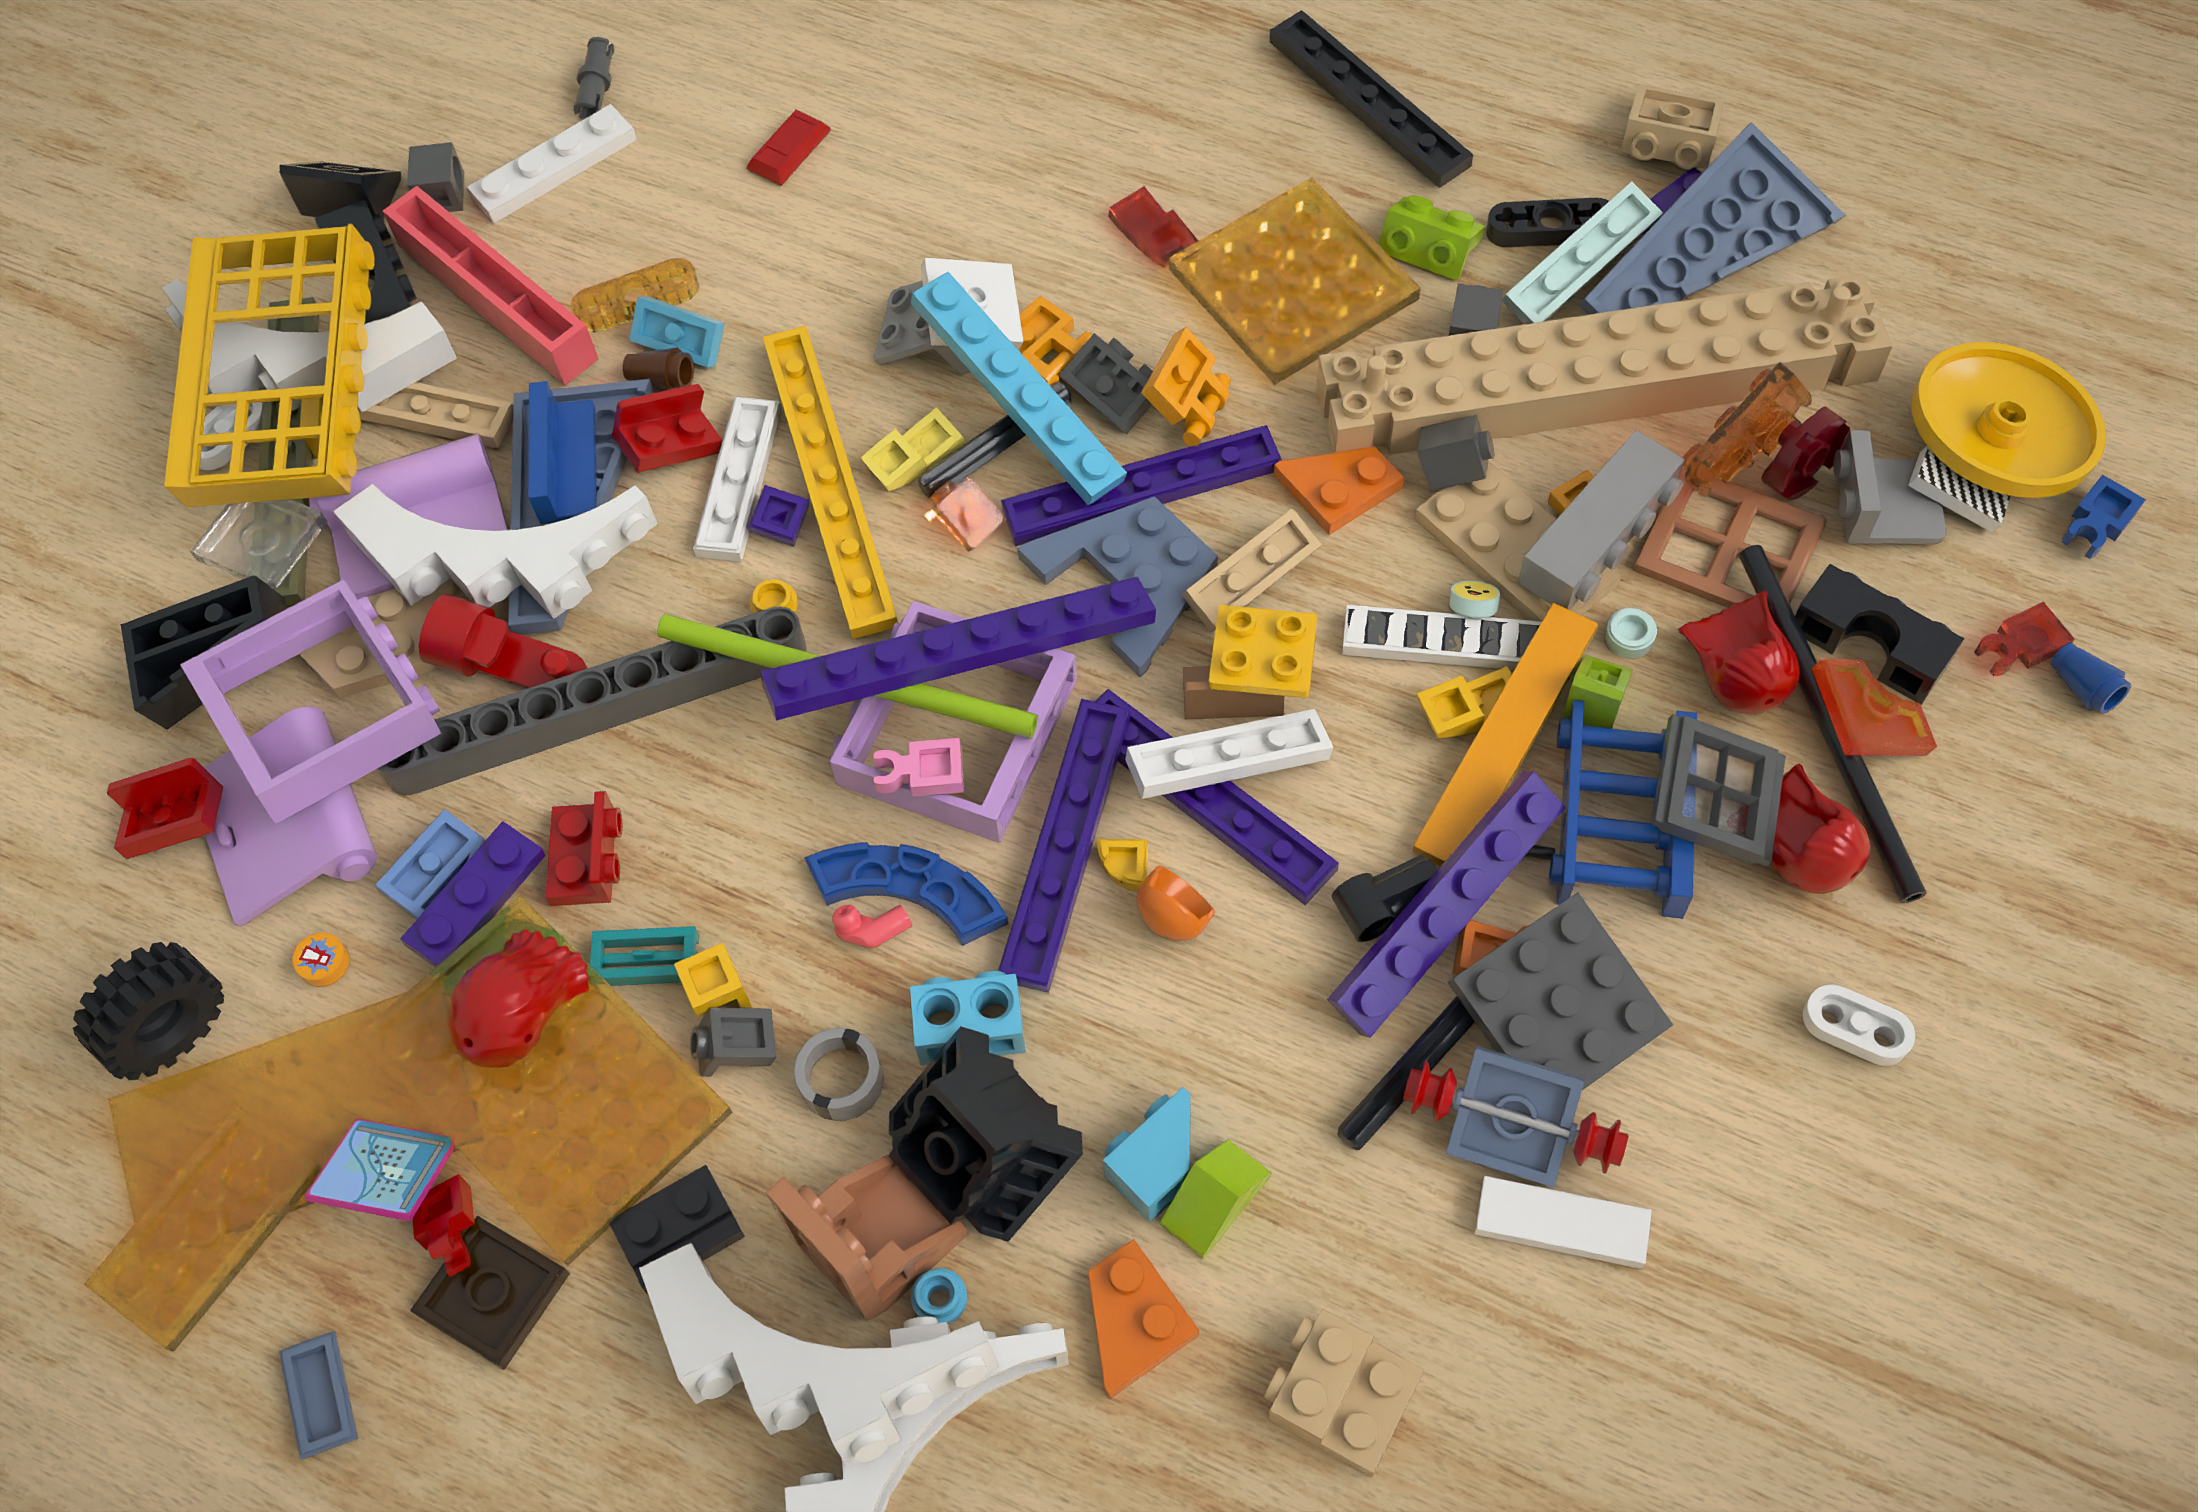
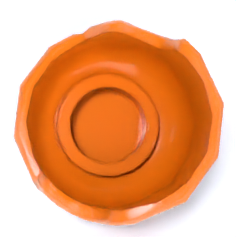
M1157 866L1141 882L1137 890L1136 903L1144 923L1155 934L1173 941L1196 938L1204 931L1215 913L1214 908L1202 895L1164 866Z

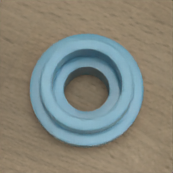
M935 1268L926 1271L915 1281L911 1291V1304L918 1317H935L938 1323L947 1322V1324H950L957 1320L965 1310L967 1290L963 1280L955 1272L944 1268ZM937 1290H945L950 1294L949 1301L942 1307H935L930 1304V1297Z

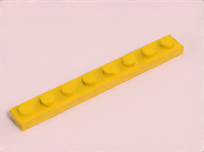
M804 325L763 336L765 349L852 639L893 629L895 622L898 623L896 612L807 327Z

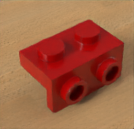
M187 758L110 783L107 795L124 809L114 849L127 860L213 833L224 786L194 758Z

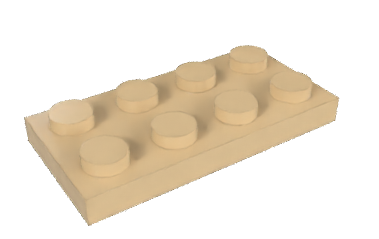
M1490 461L1488 462L1486 479L1442 488L1416 508L1415 520L1483 581L1498 588L1500 596L1527 620L1543 621L1551 604L1520 585L1518 579L1525 554L1556 521L1552 514ZM1607 567L1599 576L1601 577L1600 584L1590 599L1585 603L1578 600L1570 611L1583 615L1619 585L1622 574L1616 569L1611 570Z

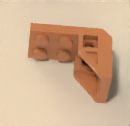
M889 1154L837 1179L818 1197L805 1184L797 1191L784 1176L766 1192L794 1243L866 1321L886 1312L913 1287L915 1281L923 1273L931 1270L968 1235L967 1228L960 1221L950 1225L891 1160Z

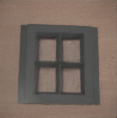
M1672 714L1667 722L1651 825L1658 827L1659 831L1750 864L1769 865L1772 861L1786 756L1778 753V749L1685 715L1679 717Z

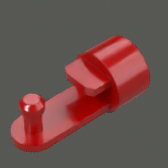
M450 594L441 595L433 603L426 615L419 638V656L427 664L466 677H471L479 672L527 689L588 669L578 654L509 631L507 622L496 618L492 608Z

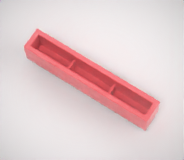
M418 186L383 210V214L400 248L564 386L599 359L586 324Z

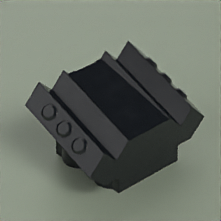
M962 1026L958 1028L889 1112V1134L893 1138V1149L889 1154L891 1160L950 1225L966 1218L980 1234L1007 1242L1010 1241L1083 1155L1082 1132L1058 1125L1057 1105L1047 1103L1043 1097H1040L1022 1079L1019 1072L1014 1068L1012 1059L989 1053V1035Z

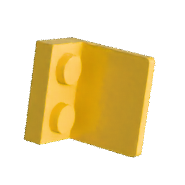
M1219 605L1209 674V688L1307 698L1310 694L1318 613Z

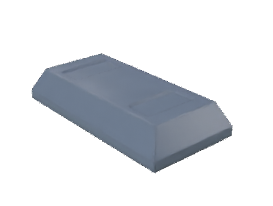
M332 1331L280 1350L279 1355L300 1459L304 1460L357 1440L358 1435L336 1332Z

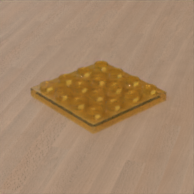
M1312 177L1169 258V270L1274 385L1318 360L1319 355L1330 353L1418 301L1421 288Z

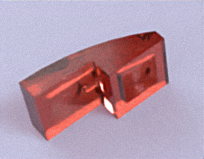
M1145 186L1109 208L1108 217L1143 254L1163 268L1199 246V240L1173 209L1166 213Z

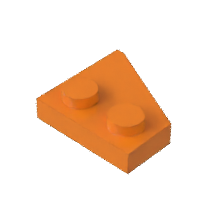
M1375 446L1283 460L1274 464V476L1329 535L1398 492L1404 485V476Z
M1134 1239L1088 1270L1106 1394L1111 1399L1199 1336V1329Z

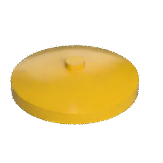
M1971 342L1950 347L1929 361L1913 388L1911 396L1913 420L1920 436L1939 460L1960 476L1994 492L2024 498H2044L2063 494L2080 485L2089 476L2105 450V423L2097 404L2087 390L2073 376L2055 363L2019 347L1994 342Z

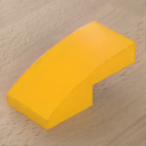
M1508 666L1469 682H1466L1463 675L1417 693V700L1437 739L1479 732L1512 675Z

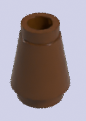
M679 348L627 354L623 360V375L627 381L650 379L652 387L667 391L689 386L694 378L693 359L689 353H683Z

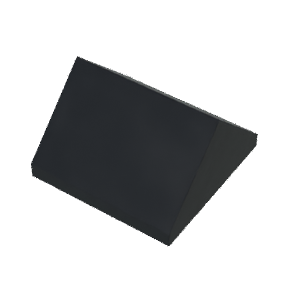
M324 161L279 164V174L300 214L303 216L318 217L365 200L372 216L381 214L384 220L383 210L390 206L401 181V171Z

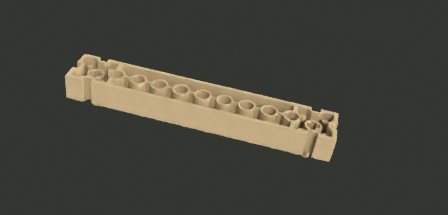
M1864 274L1827 279L1824 289L1816 290L1811 287L1810 282L1376 346L1373 350V356L1359 359L1356 350L1319 355L1317 393L1323 418H1329L1327 434L1332 453L1387 445L1389 455L1417 451L1422 427L1476 414L1481 430H1488L1492 439L1821 390L1825 388L1828 379L1839 377L1842 386L1874 382L1879 380L1893 345L1882 318L1870 316L1875 301Z

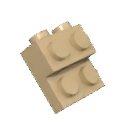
M1639 84L1620 152L1630 153L1633 158L1642 161L1659 159L1673 162L1675 166L1686 170L1694 167L1696 169L1698 167L1706 169L1709 166L1717 137L1724 101Z
M1322 1308L1316 1321L1307 1316L1304 1318L1291 1344V1348L1298 1351L1299 1354L1290 1372L1279 1367L1266 1391L1264 1399L1273 1403L1269 1410L1268 1420L1372 1477L1425 1369L1373 1342L1374 1335Z

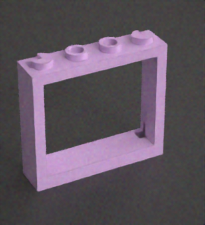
M344 579L180 664L254 793L275 825L441 734L432 716L439 712L440 709L427 687L423 685L417 689L415 688L413 682L418 680L419 677L404 653L397 657L394 656L392 651L396 650L398 645L384 622L377 626L373 624L372 621L377 619L378 615L367 596H364L357 600ZM354 626L405 707L273 778L224 693L339 632Z
M913 601L901 623L895 622L891 638L967 620V618ZM1056 648L994 664L1041 681L1027 712L1038 714V724L1032 739L1015 735L982 806L950 794L913 797L910 784H903L900 789L892 793L876 791L874 777L886 776L890 773L863 763L895 703L894 701L876 696L858 699L853 702L849 715L850 723L844 735L837 736L833 741L835 750L829 760V764L831 765L836 785L1001 843L1078 680L1075 654Z

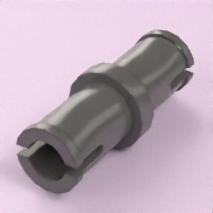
M603 37L589 39L584 65L579 68L577 74L579 90L573 110L575 114L580 113L579 118L585 119L601 110L604 92L609 90L612 79L609 69L615 48L613 44L608 45L609 40Z

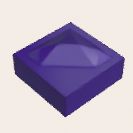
M764 485L748 526L749 532L794 547L810 506L809 499Z

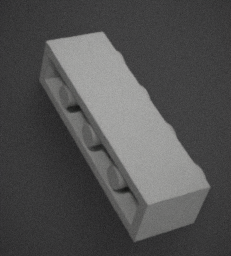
M1635 430L1525 554L1518 583L1551 605L1555 603L1568 610L1578 600L1584 603L1588 601L1600 584L1601 577L1599 576L1607 567L1614 570L1626 555L1629 548L1627 543L1633 536L1636 535L1642 538L1649 530L1657 514L1655 511L1661 504L1668 507L1678 496L1684 484L1679 479L1685 459Z

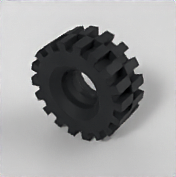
M162 942L152 943L149 952H146L142 947L131 951L130 960L124 962L121 958L110 965L114 971L107 977L100 974L92 982L97 988L93 993L85 992L79 1002L85 1008L75 1011L73 1020L78 1025L73 1027V1031L78 1041L114 1077L122 1080L125 1076L129 1081L138 1080L142 1072L147 1077L158 1074L159 1066L164 1064L169 1068L178 1062L176 1056L183 1051L188 1054L195 1047L193 1042L198 1036L203 1038L207 1036L211 1030L207 1025L208 1022L217 1020L221 1013L217 1005L224 1003V994L220 991L223 989V986L185 947L182 948L178 943L170 942L167 947Z

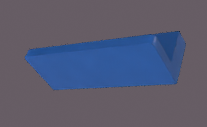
M548 381L529 383L528 498L540 524L563 521L597 508L596 407L592 400L557 403Z

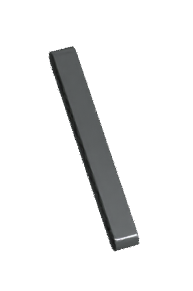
M772 607L715 626L757 639L807 651L799 618L794 611L786 607ZM788 635V637L782 640H775L780 636ZM669 641L435 719L441 734L379 767L378 770L396 793L406 796L417 794L761 678L760 671L772 668ZM695 666L693 669L689 671L682 672V670L687 667ZM642 682H647L645 685L641 687H636V685ZM599 697H601L599 700L595 701L594 703H588L589 701H591V700L594 699V698H599ZM550 713H553V714H552L551 716H549L548 718H546V719H541L543 716H545V715H547V714H550ZM501 729H505V730H504L503 732H501L500 734L494 735L497 731H499V730H501ZM456 745L450 751H446L449 747ZM408 761L405 765L397 768L400 764Z

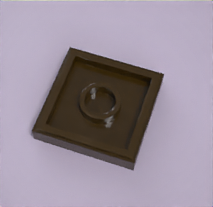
M477 1215L474 1219L475 1224L470 1226L462 1236L470 1254V1266L450 1277L446 1273L444 1262L410 1311L502 1370H505L570 1273L566 1268Z

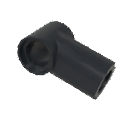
M1422 854L1374 877L1370 873L1356 875L1339 885L1333 891L1331 897L1357 942H1368L1381 936L1437 872V868L1431 859L1428 860Z

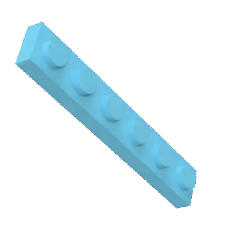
M949 272L944 273L912 293L910 304L1088 506L1124 481L1127 472Z

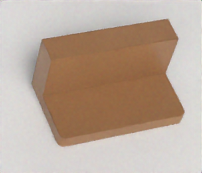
M1210 666L1183 667L1185 720L1284 715L1285 696L1209 688Z

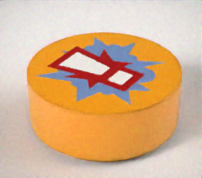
M326 932L314 933L304 938L295 948L292 957V964L296 973L307 984L315 987H324L337 982L346 973L350 962L349 952L345 945L335 935Z

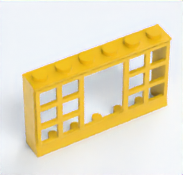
M348 224V227L218 238H192L164 487L186 507L350 495L351 478L357 472V459L354 453L355 434H358L361 428L357 407L359 392H362L364 388V375L361 369L362 351H365L368 345L367 332L364 327L365 313L371 306L368 278L369 270L373 269L375 261L371 244L363 239L353 224ZM336 260V263L305 266L306 262ZM293 263V267L263 269V266ZM251 267L250 271L221 273V269ZM334 275L332 302L302 304L304 278ZM292 279L289 306L259 308L262 281ZM249 283L247 309L217 312L219 285ZM331 314L324 385L207 395L215 324ZM323 397L321 426L290 428L292 400ZM280 401L277 429L246 431L249 403ZM236 404L234 432L203 435L206 407ZM320 438L317 466L286 469L289 440ZM276 441L273 470L242 472L245 443ZM232 445L229 473L199 475L202 447Z

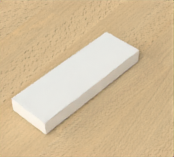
M1484 1176L1474 1235L1643 1269L1646 1264L1652 1210Z

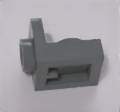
M709 1008L698 1027L692 1029L690 1038L691 1056L699 1061L700 1076L711 1077L718 1066H771L777 1058L772 1009Z

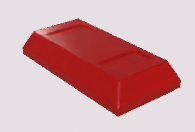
M796 109L752 157L747 165V170L782 186L826 137L831 128L822 121Z

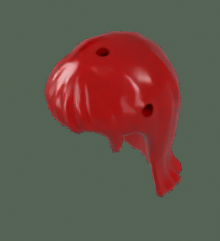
M1765 590L1742 602L1734 603L1730 608L1723 609L1720 613L1712 614L1710 617L1702 618L1700 621L1688 622L1678 629L1679 633L1697 651L1714 697L1728 709L1746 715H1758L1782 705L1795 690L1800 674L1797 656L1770 614L1767 603L1768 593Z
M1797 764L1783 775L1770 865L1788 883L1803 891L1816 894L1836 892L1851 883L1863 871L1870 856L1869 837L1864 826L1845 806L1823 795L1807 777L1803 765ZM1743 805L1737 812L1728 816L1726 821L1727 827L1736 829L1745 835L1749 806Z
M524 929L521 933L514 932L511 935V939L505 942L503 952L489 955L470 968L454 987L449 1007L448 1028L452 1044L456 1047L458 1055L477 1066L485 1068H507L518 1060L523 1059L538 1043L541 1037L540 1033L553 1012L561 1004L589 990L587 964L582 960L580 953L570 952L567 945L559 946L555 937L549 936L544 938L540 931L530 933L527 929Z

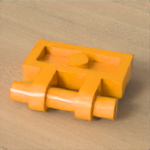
M1040 295L1019 313L1023 344L1019 352L1043 379L1051 385L1056 381H1060V373L1090 339L1092 334L1085 331L1075 340L1069 335L1074 330L1073 318ZM1052 349L1057 351L1059 355L1049 364L1041 360Z
M1184 327L1173 334L1141 393L1172 425L1185 419L1186 430L1182 437L1183 441L1189 446H1198L1202 438L1207 437L1211 433L1215 425L1214 415L1216 411L1221 410L1228 400V388L1231 384V379L1224 373H1216L1214 375L1210 371L1216 358L1187 327Z

